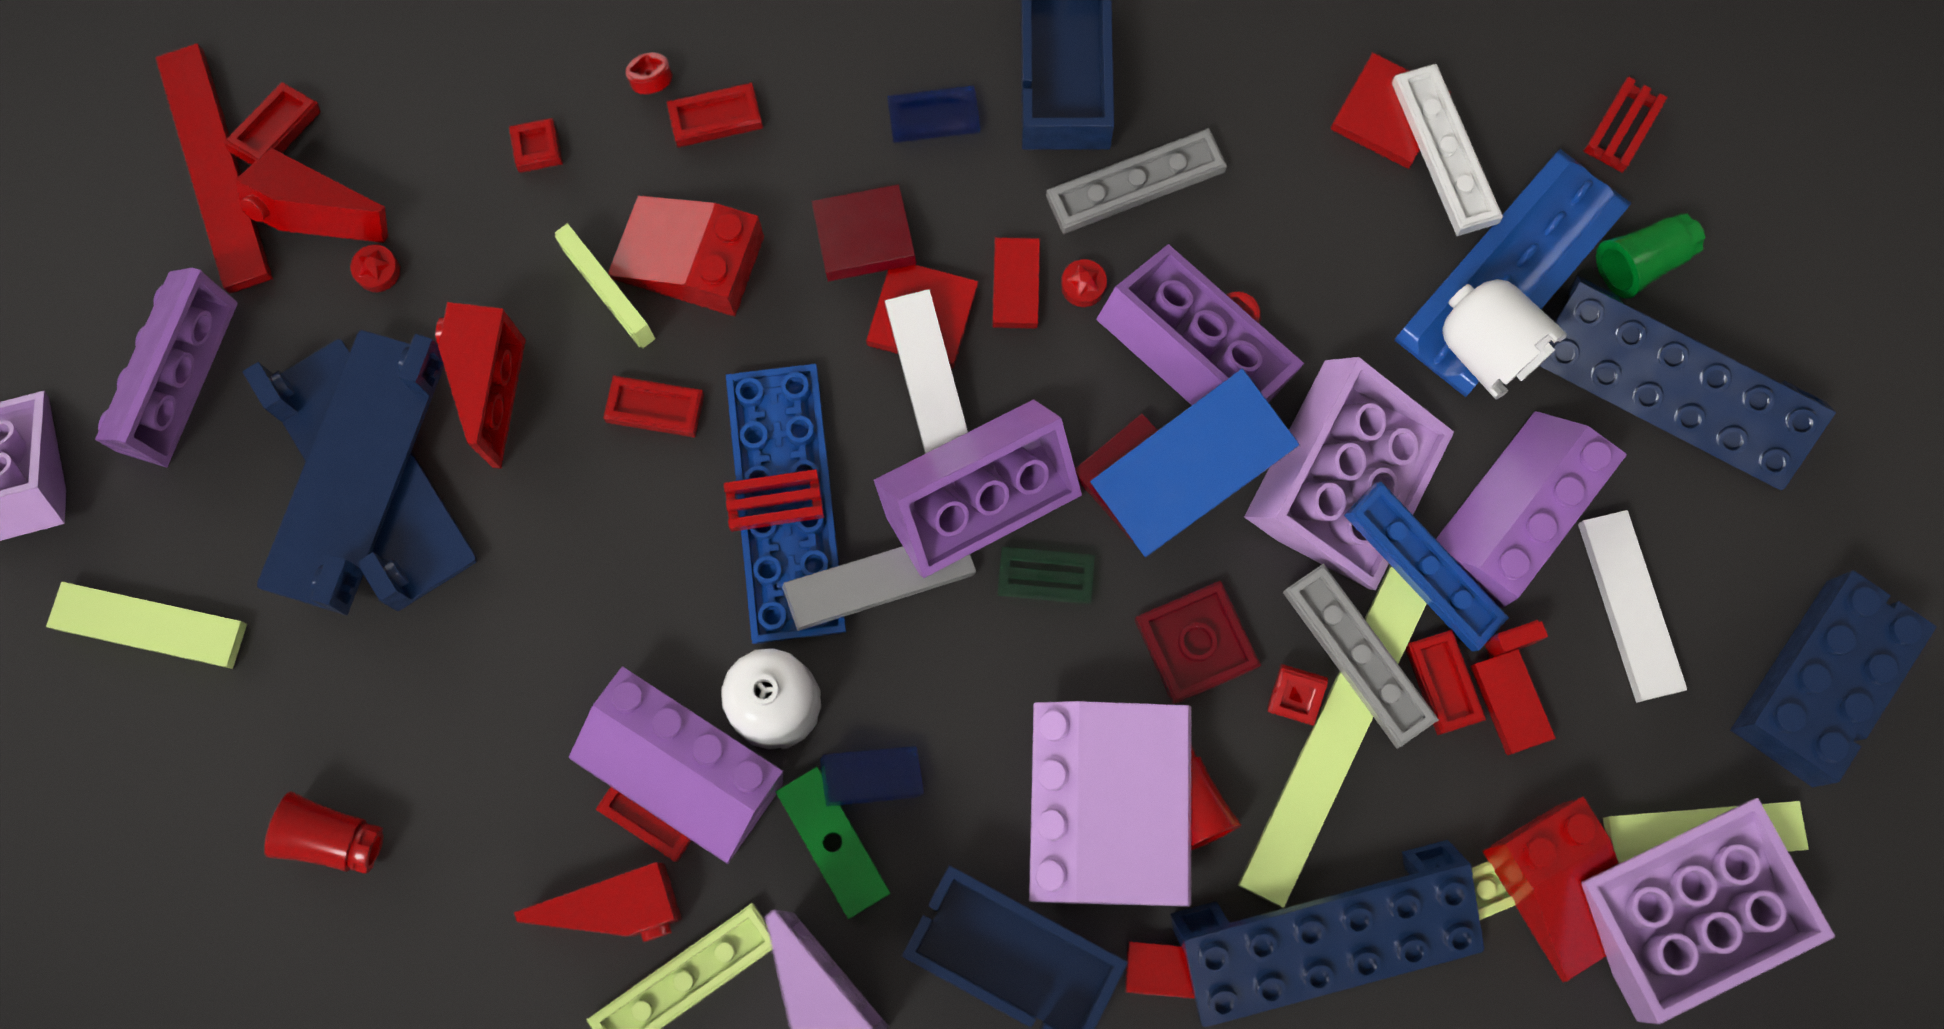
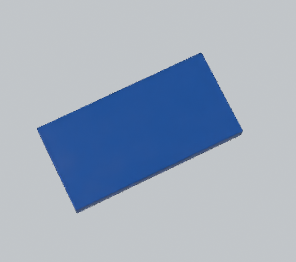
M1242 368L1090 482L1144 557H1148L1295 450L1300 444Z

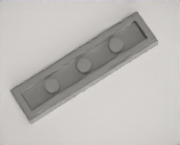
M1208 128L1048 189L1046 197L1062 233L1066 234L1225 172L1227 165Z
M902 546L785 582L782 588L797 631L971 577L976 573V569L969 554L945 568L922 578Z
M1324 564L1283 592L1396 748L1403 746L1439 720Z

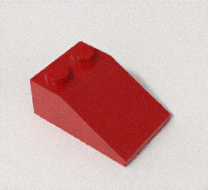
M638 196L608 275L611 279L735 317L764 240L759 217L717 203Z
M447 302L444 317L438 319L435 337L467 443L492 468L501 469L526 339L503 308Z
M1584 797L1553 807L1482 850L1489 863L1494 867V871L1507 893L1515 901V906L1562 982H1567L1606 957L1581 882L1618 865L1619 862L1611 839Z

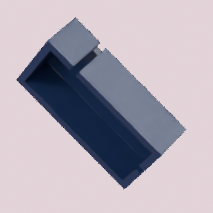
M1021 0L1022 150L1110 149L1114 129L1111 0Z
M1854 570L1826 581L1734 723L1731 731L1811 787L1840 782L1861 748L1855 741L1867 739L1937 626L1900 601L1888 605L1886 602L1891 595Z
M950 865L928 905L930 908L938 911L934 920L924 915L922 916L902 954V957L1030 1028H1032L1036 1018L1040 1019L1043 1022L1039 1029H1095L1128 963Z

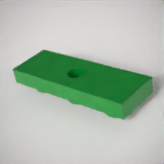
M818 767L775 791L848 919L853 918L891 894ZM832 834H838L842 838V846L836 852H829L825 847L827 837Z

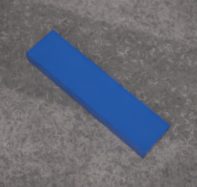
M1381 481L1374 483L1344 514L1349 522L1471 651H1479L1509 619L1502 609Z

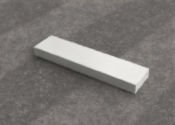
M1437 64L1395 75L1392 85L1456 236L1499 224L1503 215Z
M929 289L885 300L886 310L925 454L968 433Z
M1628 510L1583 520L1578 526L1636 703L1686 691L1687 687Z

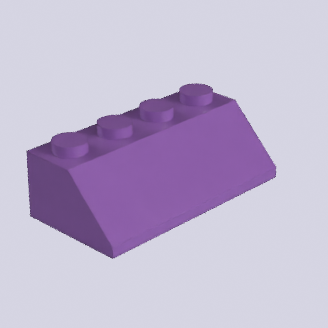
M1169 244L1115 286L1096 319L1191 405L1195 404L1242 368L1266 400L1270 402L1304 364Z
M187 268L170 271L164 284L157 289L154 296V307L146 325L139 330L136 336V348L128 366L121 371L118 377L117 391L109 409L102 414L99 420V432L95 438L96 441L118 453L166 468L173 456L238 304L237 301L201 270Z
M1034 399L874 479L886 518L922 578L945 568L1082 496L1062 419Z
M1535 411L1437 536L1436 540L1500 608H1504L1520 597L1627 454L1587 425Z
M623 666L593 704L569 755L571 761L726 864H729L776 796L775 791L783 786L782 770Z

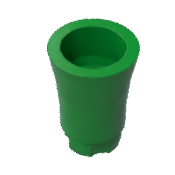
M1681 213L1673 218H1664L1630 234L1605 240L1599 244L1596 251L1598 271L1614 294L1625 299L1632 298L1653 281L1689 262L1693 256L1703 251V242L1706 238L1704 230L1699 221L1692 219L1687 213Z

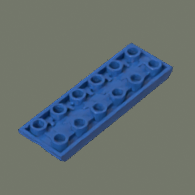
M1560 149L1503 213L1500 223L1490 228L1402 329L1394 341L1466 397L1479 381L1451 351L1444 340V322L1453 310L1448 304L1450 299L1467 284H1470L1475 289L1487 281L1499 279L1508 281L1516 286L1542 309L1632 203L1610 186L1595 178L1585 167Z
M809 364L725 374L736 481L817 469L824 518L741 530L752 644L846 633L845 616L797 631L782 588L785 582L839 566L817 365ZM810 484L740 494L737 497L742 499L810 489ZM812 500L739 510V517L813 507Z

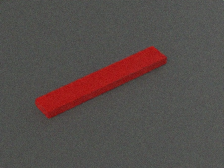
M196 43L155 57L223 288L230 294L273 279L256 221L248 217L240 206L235 179L241 175L236 155L230 153L224 144V141L230 135L204 50Z

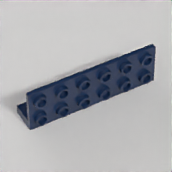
M1578 275L1568 290L1570 298L1555 321L1567 333V337L1561 342L1557 341L1554 343L1552 340L1549 342L1555 351L1540 365V367L1779 490L1786 488L1836 414V411L1826 401L1785 380L1780 383L1624 304L1618 295Z
M360 330L357 333L258 579L257 587L259 589L348 616L364 575L357 561L372 553L444 369L438 345L433 339L414 334L412 342L409 344L364 330Z
M341 339L333 341L282 373L279 370L272 373L260 362L242 371L264 409L283 423L305 461L308 458L350 353L348 347ZM412 451L372 553L357 561L358 566L379 601L397 612L477 562L475 553Z
M1444 840L1403 851L1404 867L1409 873L1408 876L1229 923L1217 901L1170 913L1173 931L1186 954L1198 1017L1202 1026H1213L1483 952L1484 943L1470 862L1449 840Z

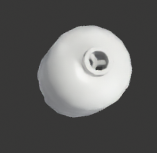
M1499 279L1487 281L1475 289L1470 284L1460 289L1448 302L1453 310L1447 316L1443 326V336L1448 347L1496 400L1508 392V389L1503 384L1507 385L1515 377L1523 381L1555 351L1549 344L1551 340L1554 343L1557 341L1561 342L1567 337V333L1516 286L1508 281Z
M771 648L754 650L739 658L729 669L721 689L722 708L730 724L740 736L753 746L765 749H788L803 741L817 725V718L821 708L820 688L811 671L790 653ZM762 683H771L773 687L765 688ZM757 686L761 690L759 698L756 696Z

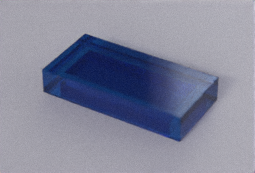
M974 86L887 96L893 143L980 133Z
M917 746L824 754L820 758L826 806L916 798L924 793Z

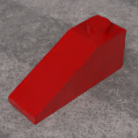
M272 148L235 179L242 211L252 220L262 221L279 231L381 243L388 238L386 212L383 205Z
M659 862L514 912L516 921L521 923L621 936L641 935L643 942L672 933L670 924L682 920L666 866Z

